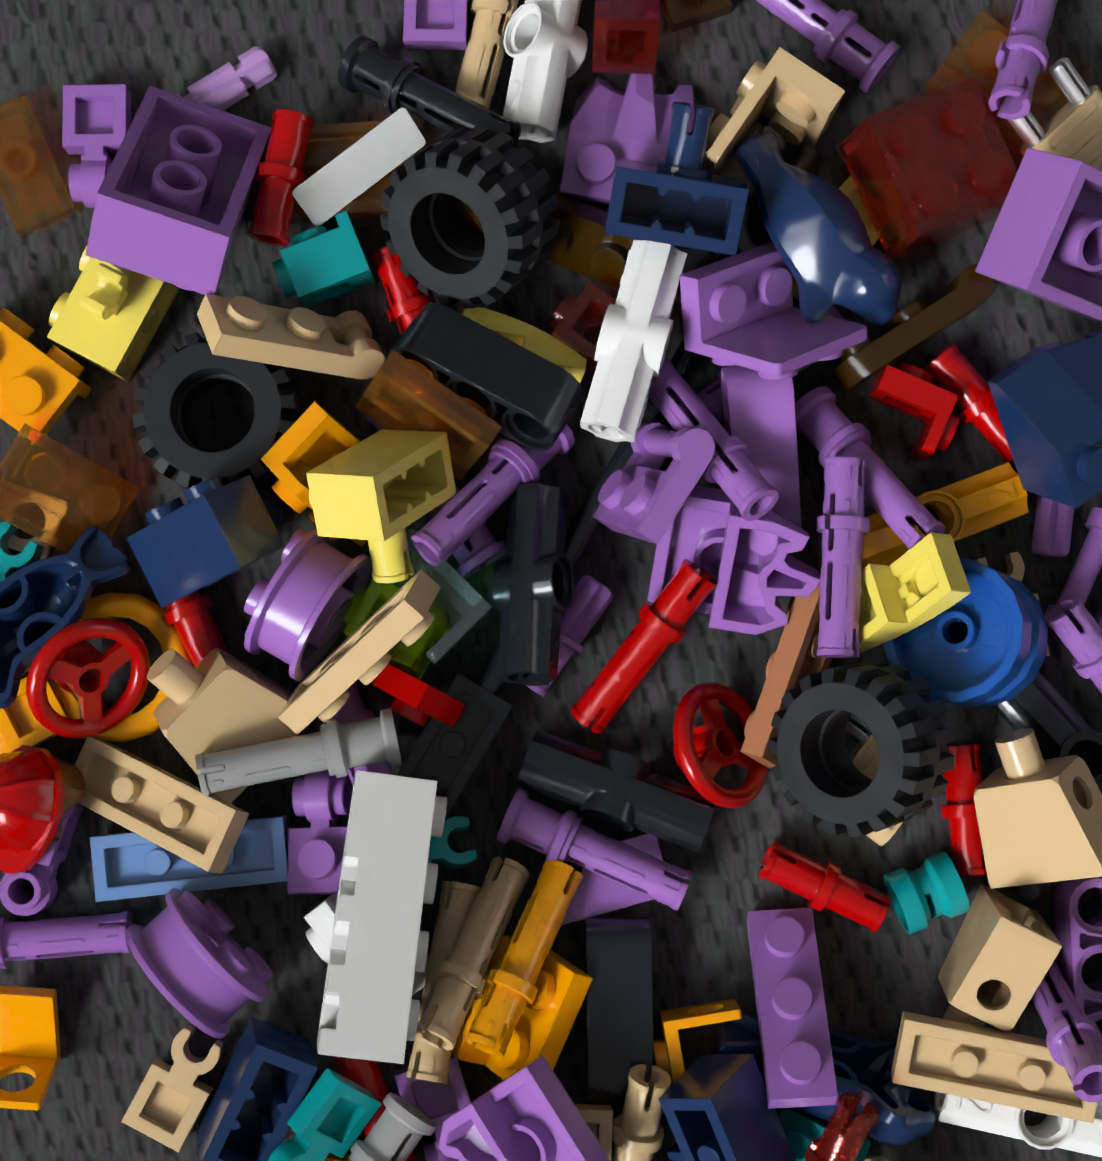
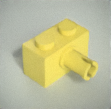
M382 429L306 473L309 486V501L313 508L318 536L368 540L373 568L372 577L378 583L400 582L408 579V575L414 574L405 528L456 495L447 432Z

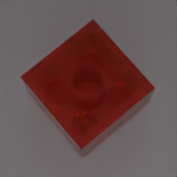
M976 78L868 116L838 146L874 228L880 237L879 239L890 259L897 258L998 217L1018 171Z

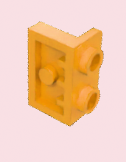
M502 936L483 980L487 979L491 969H498L512 937ZM550 949L534 985L538 989V993L532 1005L526 1003L523 1013L519 1017L512 1033L513 1035L504 1057L500 1058L475 1048V1045L465 1041V1037L483 1004L488 986H486L482 997L474 1000L470 1010H468L452 1054L461 1061L485 1065L502 1080L510 1077L542 1055L553 1070L593 978Z

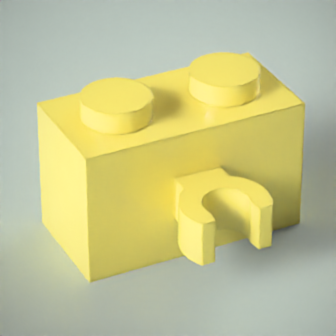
M86 246L79 263V269L82 273L71 293H63L56 301L49 317V325L52 328L47 337L63 349L129 383L175 298L179 287L131 270L120 269L110 263L86 256Z

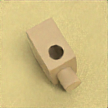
M220 648L211 650L196 667L177 651L170 649L163 653L148 671L147 680L167 695L154 712L159 727L165 737L197 775L201 774L200 769L197 770L196 754H209L295 737L297 735L278 718L293 691ZM247 786L214 792L213 794L231 804Z
M1031 728L1014 730L998 737L995 740V744L1003 767L996 769L975 788L973 796L986 872L991 889L1102 877V793L1085 761L1076 755L1043 760L1034 730Z
M980 885L970 906V911L967 913L939 972V982L950 1003L942 1019L981 1027L988 1023L1007 1032L1014 1028L1062 948L1061 943L1039 911L988 886Z

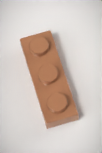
M820 583L809 597H791L787 607L788 624L784 627L777 650L771 654L768 660L766 681L756 709L749 715L745 725V740L740 752L769 769L779 765L777 754L769 753V739L778 737L779 730L771 726L774 713L787 709L781 699L789 689L800 687L799 680L809 674L829 669L832 658L817 656L820 625Z

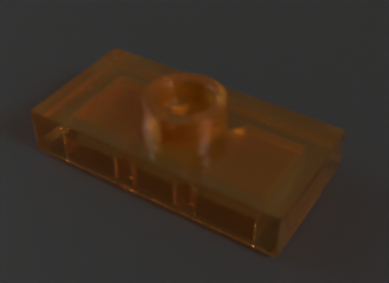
M25 94L0 105V195L17 233L22 237H26L80 213L76 202H73L69 186L32 102Z

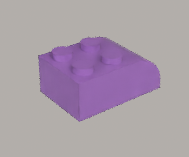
M149 86L97 192L85 255L110 263L120 269L131 270L174 284L184 290L195 291L204 295L206 293L215 295L246 216L257 183L254 177L258 164L263 163L271 127Z
M1028 147L975 272L1102 323V171L1082 161Z

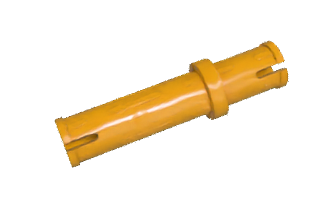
M545 860L535 889L516 926L507 951L498 969H491L486 979L487 986L489 987L479 1013L465 1037L466 1042L475 1045V1048L500 1058L504 1057L513 1035L512 1033L519 1017L523 1013L526 1003L532 1005L538 989L534 985L540 974L539 972L561 927L572 897L575 895L583 879L582 873L579 871L573 872L574 868L558 860Z

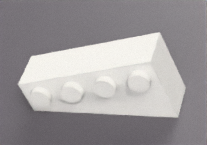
M360 770L355 772L317 1037V1051L320 1055L404 1064L406 1041H415L420 1000L412 999L415 972H424L429 941V932L420 931L423 903L433 904L438 875V864L428 863L431 836L442 837L447 807V797L436 796L437 781Z

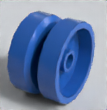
M959 558L971 593L931 620L882 645L889 666L895 664L905 666L911 669L909 681L923 677L933 687L927 695L930 700L942 699L943 703L958 706L988 708L1014 699L1034 681L1046 657L1048 626L1040 602L1021 581L974 560ZM967 626L968 633L965 638L962 636L965 627Z

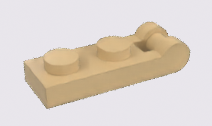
M206 293L197 312L212 355L355 379L372 378L379 374L385 365V357L379 344L374 339H371V327L366 317L358 311H346L335 318L319 315L303 307L287 309L260 304L245 296L228 298Z

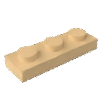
M421 569L297 685L278 718L297 735L316 717L323 723H326V720H330L350 697L347 689L355 681L360 680L364 685H368L382 672L391 660L392 655L388 651L400 640L409 647L429 628L435 619V616L429 612V609L441 587Z
M93 736L87 737L75 763V766L82 772L86 784L85 796L77 803L207 872L223 874L250 813L212 794L203 796L201 788L108 741Z
M905 1011L902 1013L891 1069L892 1083L1094 1123L1098 1102L1083 1101L1075 1095L1072 1088L1074 1086L1065 1068L1053 1060L1046 1045V1039Z

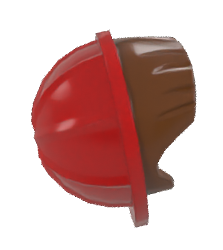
M22 745L10 753L0 754V871L16 875L31 870L44 855L50 843L58 841L62 837V822L67 811L85 796L86 784L82 772L75 765L51 755L48 749Z

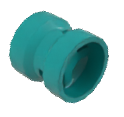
M944 851L926 857L922 866L914 870L908 871L904 868H899L883 874L886 890L892 895L891 902L904 930L909 935L928 928L930 920L938 916L944 915L954 918L970 911L969 900L961 878L950 857Z

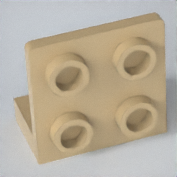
M779 47L767 66L757 60L750 68L737 89L736 94L739 97L730 111L732 117L728 118L720 113L710 126L703 168L708 169L710 174L718 175L738 149L750 127L758 121L761 115L770 120L768 123L769 127L780 134L784 141L793 145H799L802 141L811 148H814L826 131L845 90Z

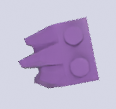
M651 56L636 58L625 92L615 90L608 81L597 76L575 101L560 193L581 202L609 206L617 157L656 164L658 160H664L673 112L672 103L674 101L690 103L691 111L687 132L692 131L695 116L693 86L678 85L673 94H656Z
M695 485L658 545L656 544L647 601L652 603L655 601L681 567L682 561L688 559L695 563L696 567L694 569L696 571L701 567L717 581V587L708 594L695 611L710 614L709 628L758 635L787 625V614L776 596L809 597L820 583V574L817 569L788 554L802 551L810 538L809 533L772 511H769L759 519L746 521L739 513V509L722 489Z
M543 1055L444 1120L438 1149L445 1156L458 1159L459 1161H610Z

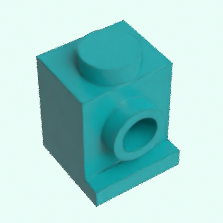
M347 211L335 215L339 225L338 228L327 231L326 227L320 226L305 230L291 239L292 246L279 250L282 258L273 261L272 266L286 298L297 294L304 308L311 309L375 283Z

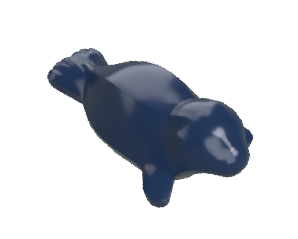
M766 130L758 136L749 138L739 146L735 155L754 186L759 213L765 229L798 284L802 317L809 323L820 321L832 304L858 313L871 324L881 325L892 320L897 313V299L902 285L899 269L885 253L872 247L865 224L850 199L838 187L824 178L784 162L779 140L772 131Z
M96 525L90 526L67 554L38 560L19 569L0 582V709L10 706L15 701L21 676L29 671L36 654L47 640L66 626L79 621L95 586L121 577L131 570L132 565L127 557L119 549L115 548L112 540Z
M741 1011L742 1019L724 1022L718 1044L719 1051L722 1054H753L764 1069L758 1017ZM829 1028L838 1092L836 1104L799 1108L821 1119L860 1125L866 1134L887 1146L901 1147L917 1138L929 1135L937 1122L933 1106L921 1098L912 1087L892 1083L891 1069L897 1039L871 1042Z

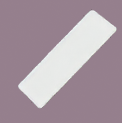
M402 107L296 187L292 194L314 226L318 227L426 144V141L408 111Z

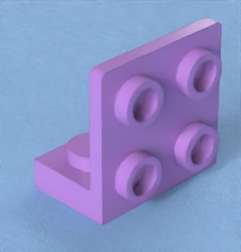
M773 242L680 275L684 348L687 351L711 357L712 362L716 365H738L758 371V376L763 379L783 380L794 377L798 374L799 368L813 362L837 359L843 355L844 349L867 340L866 325L827 315L822 320L813 323L807 322L802 317L800 309L793 307L792 273Z

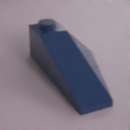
M1101 329L1086 333L1085 339L1064 345L1054 342L1036 347L988 380L1023 489L1076 509L1102 491Z

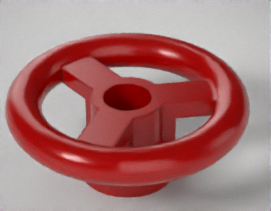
M109 618L84 619L58 631L38 651L28 672L26 696L29 708L35 719L48 731L67 738L92 737L119 725L138 706L149 683L147 674L151 668V663L144 641L130 626ZM102 637L115 640L117 643L102 654L86 639ZM130 660L131 674L125 691L110 708L102 712L101 693L108 686L110 675ZM48 679L54 680L63 690L73 693L79 699L80 719L64 717L52 708L47 697Z
M716 682L701 683L685 693L676 709L673 723L675 760L690 784L706 800L724 808L745 806L753 801L761 792L767 778L768 767L740 752L743 743L737 741L733 731L726 726L720 704L725 706L736 717L743 731H745L749 715L754 710L732 688ZM700 707L704 724L693 727L695 714ZM732 763L747 769L748 774L745 781L734 789L725 788L713 780L721 767Z

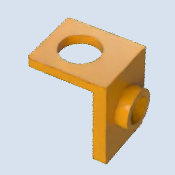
M0 985V1080L13 1073H27L36 1079L30 1087L21 1091L8 1092L0 1089V1108L38 1111L43 1105L61 1058L57 991L47 988Z
M729 999L659 1011L664 1039L653 1041L656 1066L665 1070L670 1075L672 1085L685 1072L678 1030L742 1019L741 1009L736 1000Z

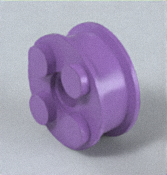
M300 528L292 535L282 553V564L272 579L262 578L249 594L244 606V612L252 616L245 633V650L252 655L260 654L265 650L290 665L289 676L296 681L305 679L322 662L334 646L354 613L367 586L372 570L370 557L365 554H361L354 559L329 545V537L318 536L317 528L311 532Z
M173 888L165 895L167 907L145 927L139 924L131 925L125 932L126 941L144 973L173 1007L201 1031L214 1038L221 1039L230 1031L228 1019L250 999L256 1002H263L269 996L266 982L273 977V973L267 963L252 948L246 947L243 950L233 939L229 932L235 925L228 914L214 900L208 899L202 904L191 892L187 890L182 892L179 889Z

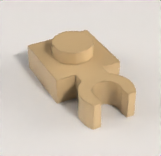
M191 1024L186 1025L172 1042L171 1055L174 1061L173 1065L171 1066L158 1058L152 1063L121 1121L176 1152H179L184 1146L214 1089L199 1081L198 1078L200 1075L213 1069L222 1058L225 1049V1042L218 1039L209 1050L208 1056L199 1058L192 1055L188 1048V1042L196 1027Z

